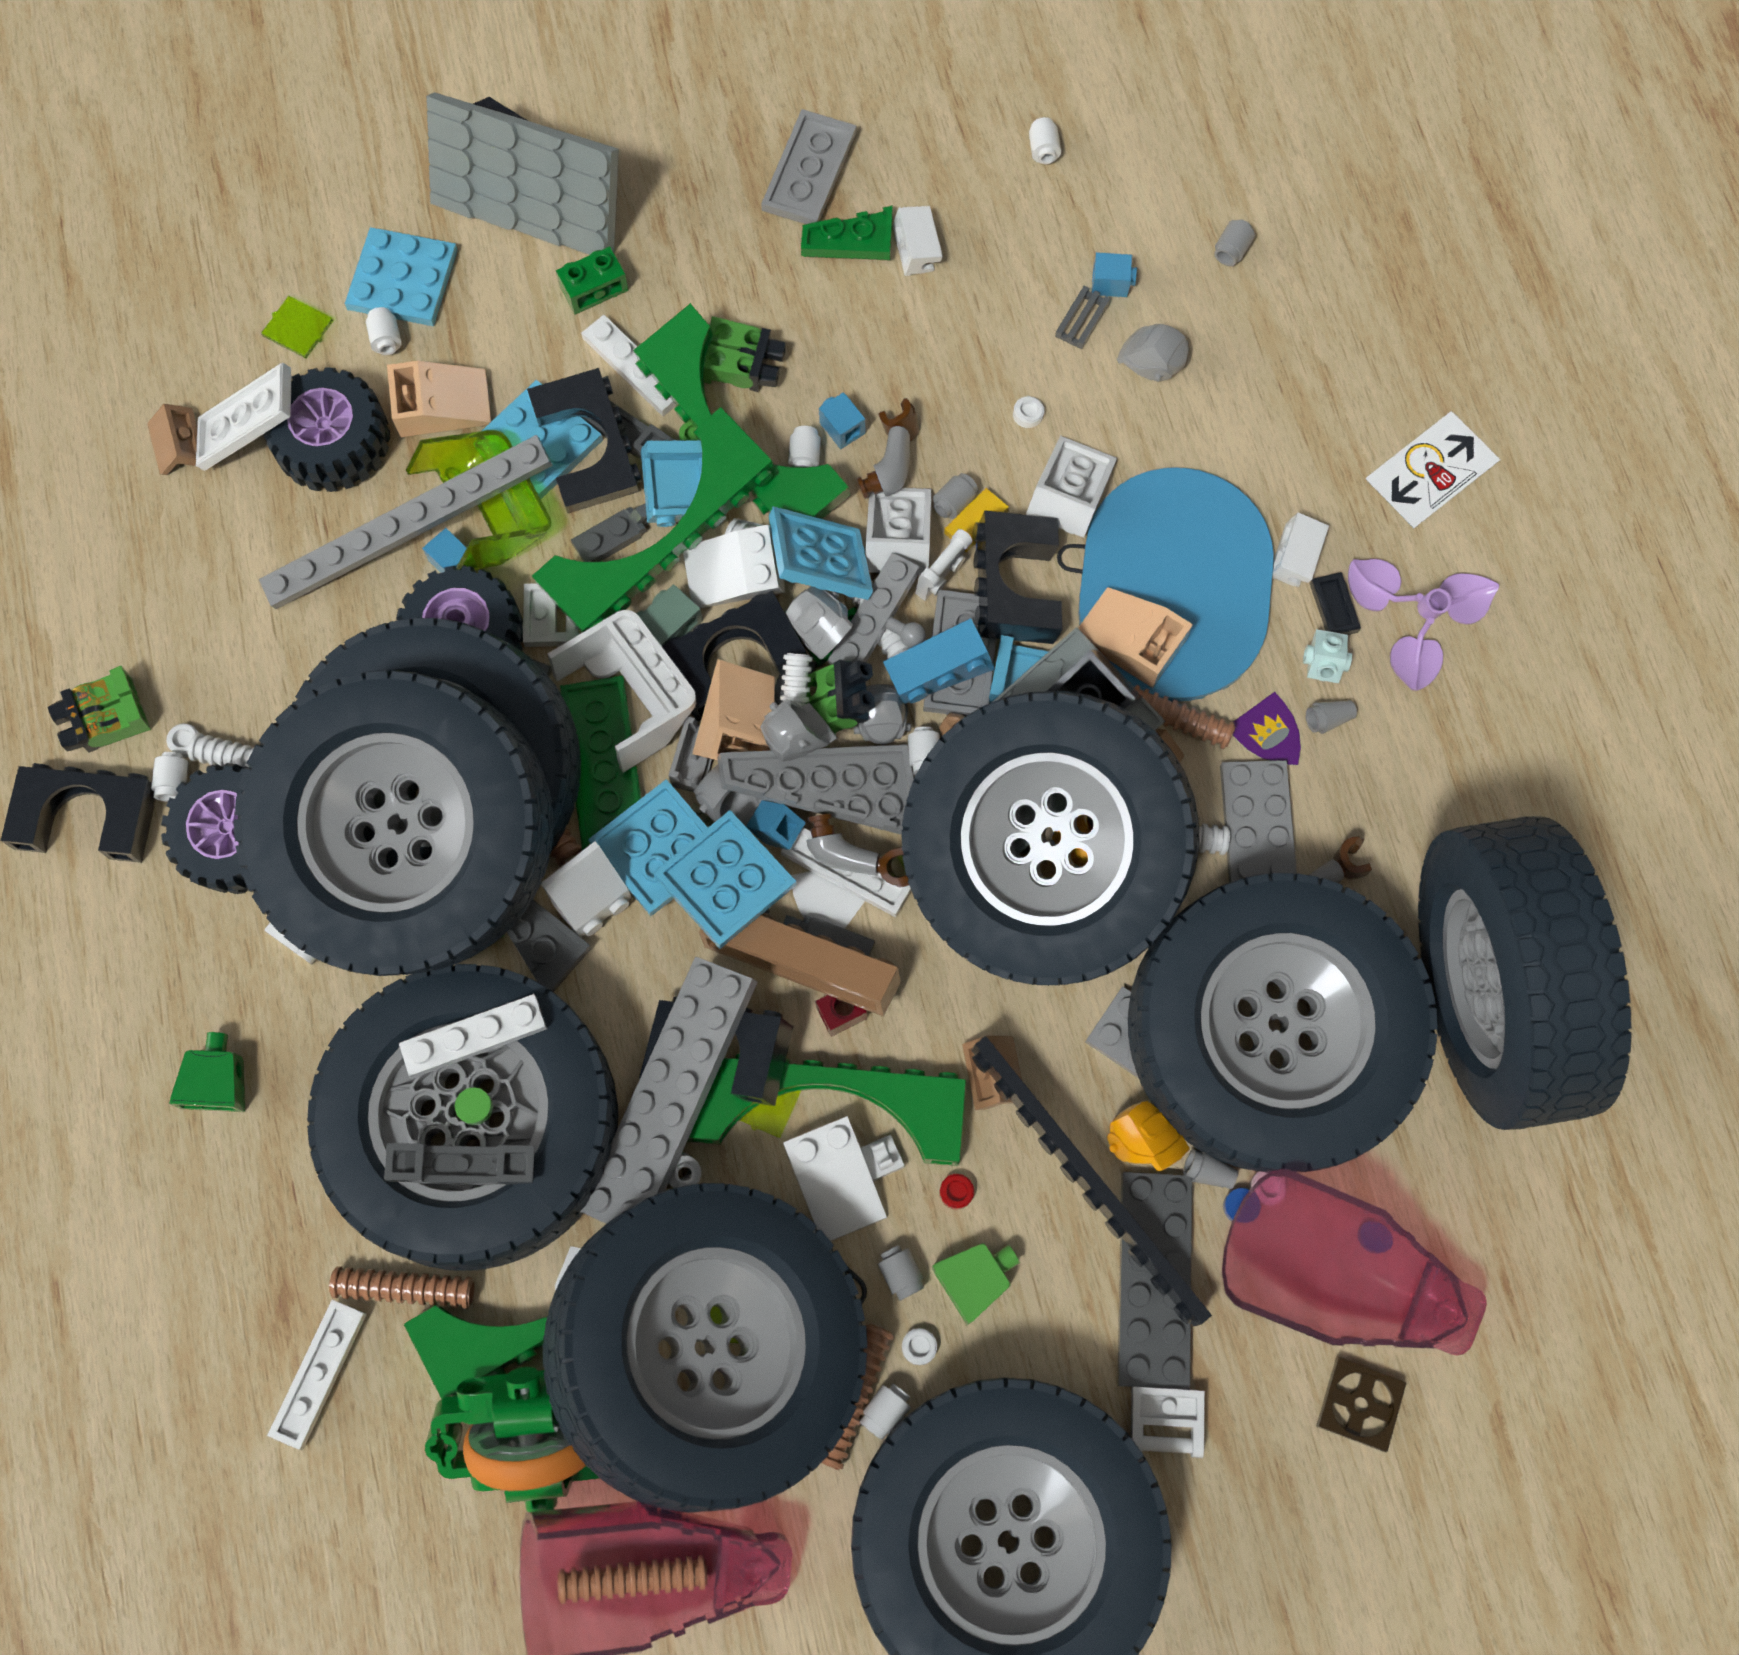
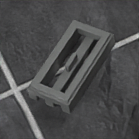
M1084 285L1056 330L1055 337L1082 350L1107 309L1110 298L1107 296L1102 298L1099 296V292L1094 290L1092 293L1089 291V287ZM1087 299V304L1085 305L1084 309L1082 310L1081 314L1079 315L1070 332L1066 334L1065 332L1067 328L1069 327L1070 323L1072 322L1073 318L1075 317L1084 300ZM1094 304L1099 305L1079 340L1074 338Z

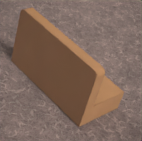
M163 403L149 420L148 429L160 475H168L176 464L196 466L197 425L192 408Z
M987 1035L986 1037L1022 1080L1013 1037ZM983 1037L962 1044L975 1110H986L1002 1104H1012L1013 1102L1010 1099L1004 1100L994 1087L996 1081L988 1071L986 1073L980 1071L972 1060L974 1054L971 1052V1049Z

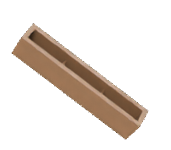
M765 913L761 914L721 949L717 947L702 929L699 930L703 945L707 949L883 1017L901 983L898 967L885 958L875 959L869 957L856 947L848 946L845 948L837 945L833 940L824 935L816 937L808 934L795 924L784 925L776 922Z

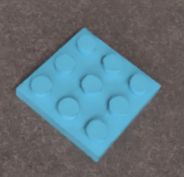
M370 227L345 301L347 310L368 314L374 308L384 307L388 308L397 320L434 327L458 252L456 243Z
M535 380L528 388H532L542 384L538 380ZM526 389L471 440L476 449L488 459H491L537 435L553 466L518 483V485L539 502L557 485L556 477L568 474L603 441L601 433L580 416L539 426Z
M773 506L769 514V521L780 579L791 583L797 582L813 586L820 590L845 594L848 597L869 599L873 588L860 529Z
M666 779L588 840L590 844L594 841L597 842L629 891L646 912L652 916L674 899L654 877L653 872L708 827Z
M731 810L653 872L658 882L719 949L796 886V880Z

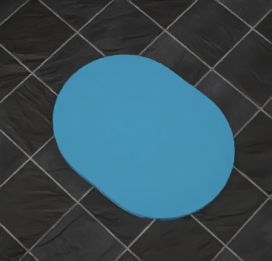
M1162 468L1141 473L1120 484L1103 500L1092 518L1087 533L1078 606L1079 625L1107 587L1166 607L1193 624L1186 642L1153 688L1110 661L1131 682L1133 687L1139 685L1140 690L1143 691L1147 688L1150 690L1149 693L1154 695L1157 692L1159 693L1158 697L1161 698L1167 696L1171 702L1174 699L1178 702L1198 700L1231 686L1252 665L1264 643L1267 633L1273 573V546L1264 518L1253 502L1234 485L1213 474L1189 468Z

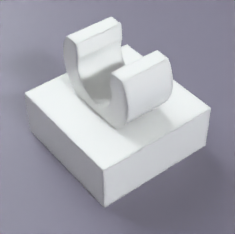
M891 1134L861 1147L873 1182L905 1167Z

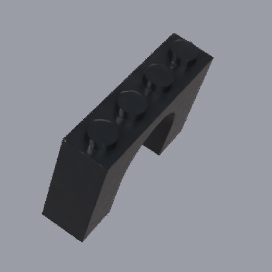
M599 368L527 389L539 426L570 417H586L598 423L608 438L605 453L597 463L586 469L556 477L567 514L638 493L637 483L642 482L637 464L630 465L627 454L632 453L627 434L621 436L618 424L623 422L618 406H611L608 395L613 394L608 376L602 377Z
M985 510L980 521L975 522L973 527V541H977L973 566L975 569H978V577L974 585V595L979 597V605L975 611V624L980 627V637L1001 639V635L1014 637L1015 641L1054 644L1063 630L1061 601L1027 598L1016 594L1003 582L999 572V563L1011 558L1050 561L1059 546L1058 518Z
M773 591L756 595L750 602L741 607L729 609L721 617L709 623H701L693 631L681 637H674L662 646L694 689L696 705L691 713L697 721L702 719L712 681L708 673L709 663L713 654L722 645L739 639L758 643L768 653L781 678L786 673V670H783V665H786L787 661L783 659L784 655H787V653L807 655Z
M39 763L32 764V767L18 766L0 841L13 850L46 853L54 818L59 809L75 797L96 795L102 797L106 808L98 851L110 860L142 863L156 802L154 791L151 789L152 783L148 780L147 776L138 773H129L128 777L116 776L115 773L107 770H96V774L85 773L84 770L76 767H64V770H55L48 765Z
M673 997L672 1001L659 1000L639 1079L677 997ZM746 1008L735 1032L739 1042L740 1055L731 1094L746 1102L775 1106L794 1026L784 1020V1015L779 1012L764 1010L762 1015L752 1013L753 1010Z

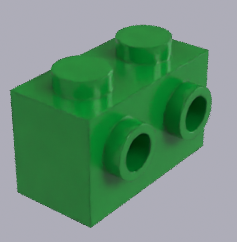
M610 246L602 250H596L578 261L566 263L562 268L555 270L559 286L575 315L629 291L626 275Z

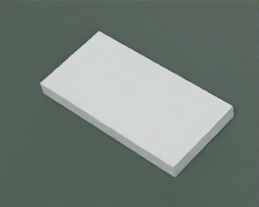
M285 363L277 365L198 417L196 466L206 471L290 417L291 367Z

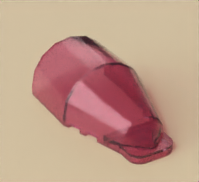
M1289 1169L1270 1171L1255 1183L1244 1197L1231 1223L1224 1246L1222 1263L1223 1285L1225 1294L1234 1305L1333 1346L1358 1344L1367 1347L1392 1345L1401 1348H1434L1459 1356L1469 1351L1473 1345L1487 1306L1486 1296L1480 1289L1461 1281L1438 1258L1419 1244L1410 1232L1404 1230L1392 1219L1393 1217L1386 1210Z
M638 1501L526 1512L522 1523L519 1561L520 1606L526 1654L619 1655L642 1652L652 1648L651 1642L670 1634H674L675 1638L686 1634L685 1628L707 1620L708 1624H711L750 1607L777 1603L785 1597L789 1589L793 1556L792 1548L785 1535L779 1532L756 1534L750 1527L688 1512L664 1510ZM698 1555H703L706 1559L707 1586L705 1590L694 1587L693 1591L683 1588L682 1592L671 1589V1593L668 1594L665 1593V1590H659L658 1595H654L653 1591H649L647 1596H642V1592L636 1593V1597H631L629 1593L625 1594L624 1598H619V1595H613V1599L601 1596V1600L596 1601L595 1597H590L589 1602H584V1598H579L577 1603H573L572 1599L566 1600V1604H561L560 1600L558 1601L559 1569L562 1568L565 1569V1572H571L572 1567H576L577 1571H582L583 1566H588V1570H592L595 1565H600V1569L606 1568V1564H611L612 1567H617L618 1563H623V1566H629V1562L640 1565V1562L644 1560L646 1564H652L654 1559H657L658 1563H663L664 1558H669V1562H674L676 1557H680L681 1561H684L687 1556H692V1560L698 1558Z

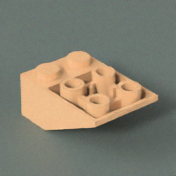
M425 361L387 365L392 420L400 437L486 426L492 421L485 369Z
M1107 587L1078 628L1109 661L1153 688L1186 642L1193 624L1166 607Z
M717 659L692 754L718 761L719 754L725 752L771 751L765 742L760 726L765 720L764 716L772 711L770 704L774 702V676Z

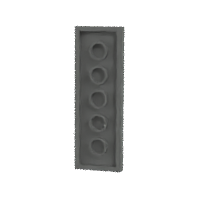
M1123 1172L1121 1174L1122 1205L1191 1288L1192 1178L1185 1175ZM1120 1237L1117 1386L1190 1390L1191 1323L1185 1324L1178 1317L1173 1309L1176 1304L1168 1294L1163 1296L1154 1287L1150 1280L1153 1277L1145 1266L1140 1267L1132 1260L1128 1254L1130 1247Z

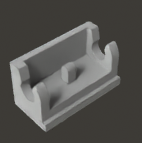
M688 717L684 722L668 775L670 783L674 788L694 792L701 780L710 772L713 762L712 759L692 754L700 727L697 724L698 721L692 717Z

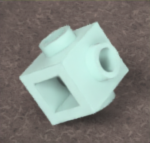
M1316 629L1311 645H1306L1303 656V664H1308L1307 678L1333 683L1340 682L1343 671H1349L1352 661V653L1347 652L1348 635Z

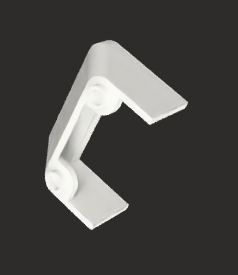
M619 611L548 653L553 676L557 682L582 666H585L591 675L601 679L611 677L620 671L653 716L641 724L639 732L615 746L619 768L622 772L627 771L664 748L695 708L696 697L694 689L640 617L633 611Z

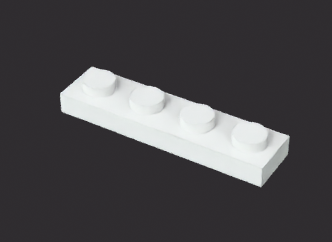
M605 315L601 316L581 333L583 340L662 416H665L677 406L671 398L666 401L662 398L654 387L657 382L651 375L646 378L635 365L638 359L633 351L637 346Z
M804 827L790 850L782 849V856L895 918L911 892L910 885L897 887L889 884L881 877L880 873L878 876L850 872L829 867L819 862L808 849L806 840L812 839L811 831Z
M533 994L400 1042L399 1046L408 1075L411 1078H415L547 1030V1026L537 997Z
M331 1300L267 1436L298 1450L304 1449L367 1315L366 1313L336 1300Z

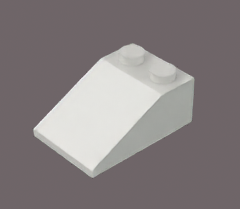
M1060 436L1037 483L1026 515L1058 518V528L1084 538L1117 458Z
M901 488L895 494L885 497L884 492L877 495L874 492L869 494L866 534V560L869 572L879 574L892 552L920 566L921 571L919 574L929 567L931 489Z
M769 525L737 530L700 542L694 549H686L683 552L690 597L700 609L752 599L756 595L766 594L770 591H773L774 595L785 593L783 579L779 578L771 527Z
M596 841L541 883L556 910L580 938L596 933L603 926L602 921L611 914L614 916L620 914L628 907V901L632 899L629 889Z
M848 1116L783 1142L813 1221L817 1225L816 1228L817 1230L821 1229L830 1241L887 1218Z

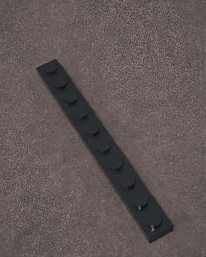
M985 1036L978 1041L971 1049V1052L974 1054L972 1060L983 1073L988 1071L996 1081L994 1083L996 1091L1004 1100L1010 1099L1018 1109L1016 1115L1026 1127L1032 1126L1040 1136L1038 1142L1049 1155L1055 1154L1062 1163L1060 1169L1070 1182L1074 1183L1076 1181L1084 1190L1082 1196L1093 1210L1099 1209L1107 1219L1105 1225L1112 1235L1117 1239L1122 1237L1130 1247L1128 1254L1138 1266H1145L1153 1276L1150 1280L1154 1287L1163 1296L1168 1294L1176 1304L1173 1309L1178 1317L1185 1324L1191 1323L1193 1326L1202 1325L1212 1314L990 1040Z

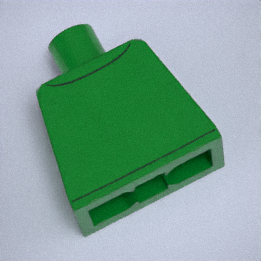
M208 1032L205 1051L187 1050L185 1052L169 1104L179 1109L245 1112L243 1057L238 1054L226 1052L228 1034Z

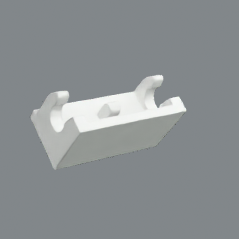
M930 206L898 208L892 227L904 275L911 276V274L934 271V265L926 263L940 262L943 256Z
M1299 512L1285 524L1273 561L1272 579H1277L1296 587L1300 586L1301 581L1309 583L1312 580L1329 526Z

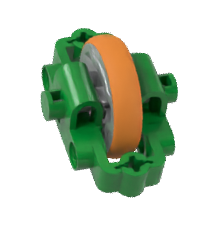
M521 1367L512 1370L508 1374L467 1379L456 1387L457 1396L442 1398L436 1404L425 1443V1453L430 1460L437 1463L438 1472L444 1478L470 1477L472 1488L476 1491L504 1490L506 1503L525 1501L526 1510L532 1514H542L553 1510L558 1504V1497H567L572 1482L599 1478L579 1458L573 1446H570L561 1431L559 1421H556L549 1401L550 1397L547 1394L544 1378L545 1370L538 1371L533 1367ZM461 1422L472 1424L465 1435L463 1450L458 1451L463 1431Z

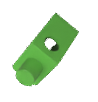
M982 1243L932 1265L931 1269L968 1326L1011 1286L1004 1273L1019 1264L1020 1261L1009 1245L992 1255L987 1246Z

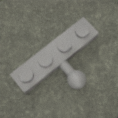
M893 552L891 553L872 585L873 592L868 600H863L851 620L852 628L836 645L830 655L828 662L831 665L840 659L848 662H867L886 629L900 635L902 643L909 648L924 642L926 634L920 624L915 622L904 624L893 618L921 571L920 566Z

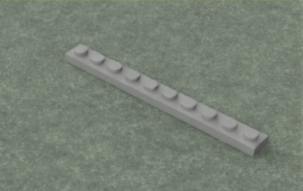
M535 435L260 578L259 581L270 606L278 609L553 466L540 438Z

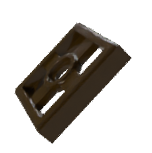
M1338 1357L1334 1362L1316 1427L1379 1451L1388 1452L1407 1383ZM1353 1373L1361 1375L1357 1390L1349 1393L1336 1388L1337 1384L1347 1375ZM1375 1381L1383 1383L1391 1397L1389 1407L1374 1402V1398L1371 1395ZM1359 1397L1364 1398L1367 1402V1409L1364 1412H1359L1354 1407V1402ZM1332 1402L1346 1407L1347 1412L1350 1414L1346 1429H1343L1337 1422L1332 1410ZM1370 1416L1385 1422L1383 1430L1369 1437L1360 1435L1364 1420Z

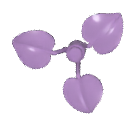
M1354 559L1351 561L1348 570L1350 591L1356 602L1365 609L1381 611L1387 606L1389 600L1393 602H1418V612L1426 619V622L1420 630L1417 639L1411 636L1403 637L1393 645L1390 652V663L1394 672L1414 691L1428 686L1438 675L1442 667L1443 651L1440 644L1435 640H1423L1429 627L1434 623V619L1448 611L1450 618L1458 623H1476L1488 612L1491 602L1499 589V584L1488 578L1473 574H1455L1449 576L1442 582L1439 588L1431 590L1425 596L1421 593L1417 595L1395 596L1393 594L1399 590L1401 578L1398 570L1389 562L1379 559Z

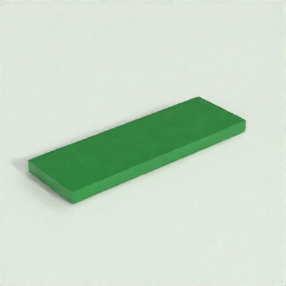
M623 675L560 685L561 695L571 712L577 730L576 734H578L581 753V778H579L580 786L576 809L582 851L591 845L588 840L642 798L637 764L622 772L619 768L615 750L616 745L632 736Z

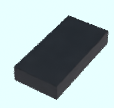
M1342 572L1312 579L1309 584L1325 631L1346 635L1359 633L1361 627Z

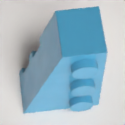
M971 618L883 661L904 704L919 702L929 694L995 670L989 653Z

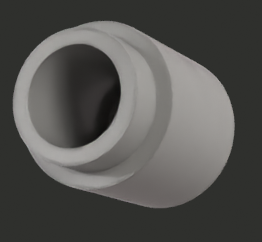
M1232 220L1228 223L1215 245L1216 251L1214 256L1221 264L1234 266L1236 262L1241 261L1255 237L1252 226L1245 220Z
M961 473L959 476H953L933 496L935 511L943 518L955 519L975 499V494L978 492L977 484L967 474Z
M898 1245L881 1254L883 1261L878 1263V1266L892 1295L896 1293L899 1301L924 1289L921 1282L923 1276L909 1248L902 1251Z

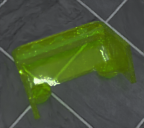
M497 430L422 439L406 468V472L408 475L436 471L440 480L444 483L513 446L508 437ZM530 478L477 505L492 535L472 539L456 569L462 570L463 565L473 566L475 570L502 565L546 535L551 527V518Z

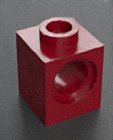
M829 995L815 1001L816 1009L831 1037L866 1020V1010L852 1005L854 1008L852 1013L847 1016H841L836 1013L835 1007L840 1002L845 1001Z

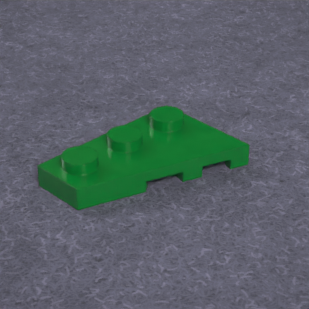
M893 205L882 207V212L868 214L867 211L856 213L855 218L840 220L836 217L802 225L801 257L890 260Z

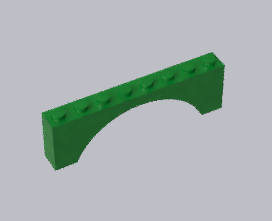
M690 303L633 351L638 359L635 365L646 378L650 375L657 382L654 386L665 401L671 398L677 405L674 408L676 414L685 424L690 421L695 426L696 430L693 433L700 440L697 428L711 416L705 396L704 369L707 353L714 335L710 325ZM773 464L772 478L764 486H756L751 491L755 497L752 502L762 515H765L767 512L770 514L774 506L823 519L851 496L848 485L829 464L806 468L785 467Z
M721 407L697 428L702 447L700 481L686 513L667 535L639 553L613 561L580 562L554 555L532 575L536 584L582 633L616 612L626 610L632 603L631 599L640 591L644 593L650 589L655 583L657 575L663 570L667 572L678 563V557L686 549H694L702 541V535L707 530L720 526L726 519L725 514L733 507L739 508L748 500L749 493L756 486L762 487L772 478V472L774 471L772 460Z
M740 1054L736 1055V1059H723L687 1142L721 1145L732 1128L745 1115L761 1105L743 1101L731 1094ZM786 1058L777 1097L792 1092L813 1089L833 1090L858 1096L882 1108L906 1130L918 1148L924 1163L948 1166L959 1165L966 1079H959L958 1074L940 1072L938 1077L925 1076V1071L906 1069L904 1074L891 1073V1068L883 1066H872L871 1071L857 1070V1065L849 1063H838L837 1068L823 1067V1062L815 1060H804L803 1065L790 1064V1060Z
M433 1306L403 1325L442 1399L457 1396L456 1387L462 1381L476 1377L506 1374L504 1368L512 1363L517 1362L518 1366L536 1357L537 1353L535 1350L544 1344L543 1338L547 1317L515 1326H484L467 1322L454 1316L442 1307Z

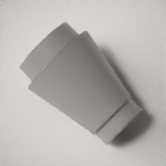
M1351 700L1317 702L1306 710V722L1309 729L1314 733L1319 732L1321 734L1351 719H1355L1357 716L1356 706Z
M1195 1149L1189 1153L1183 1170L1185 1176L1192 1178L1191 1182L1228 1189L1233 1188L1238 1177V1170L1233 1169L1228 1164L1215 1159L1205 1152Z

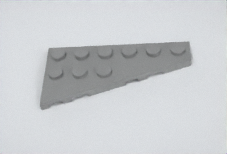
M907 745L818 748L808 755L784 762L778 759L772 751L720 753L717 758L722 789L819 814L832 813L834 818L902 835L904 808L912 782L914 781Z

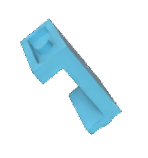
M701 440L646 441L641 449L647 523H657L658 527H671L676 525V522H679L684 516L697 491L702 469Z
M1001 635L989 703L1003 693L1047 654L1048 651L1013 645L1014 637Z

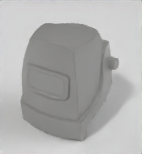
M1165 324L1144 326L1126 340L1119 352L1117 361L1119 364L1124 363L1144 378L1164 381L1184 368L1189 351L1188 341L1181 332Z
M811 586L792 601L786 614L805 646L819 659H823L843 639L853 624L847 618V607L837 599L839 596L837 592L832 591L830 594L826 590H820Z
M875 684L866 686V691H870L874 696L875 707L868 711L867 722L857 723L856 727H854V734H860L865 741H872L881 745L893 742L895 739H901L904 731L911 730L910 723H907V703H903L894 685Z
M788 699L779 705L776 702L771 703L770 709L772 711L764 716L765 720L760 726L766 744L776 757L783 762L808 755L837 739L829 725L810 703L800 706Z
M716 765L694 790L696 799L701 805L699 809L703 813L706 812L714 822L731 810L746 826L760 802L764 800L722 789L719 765Z

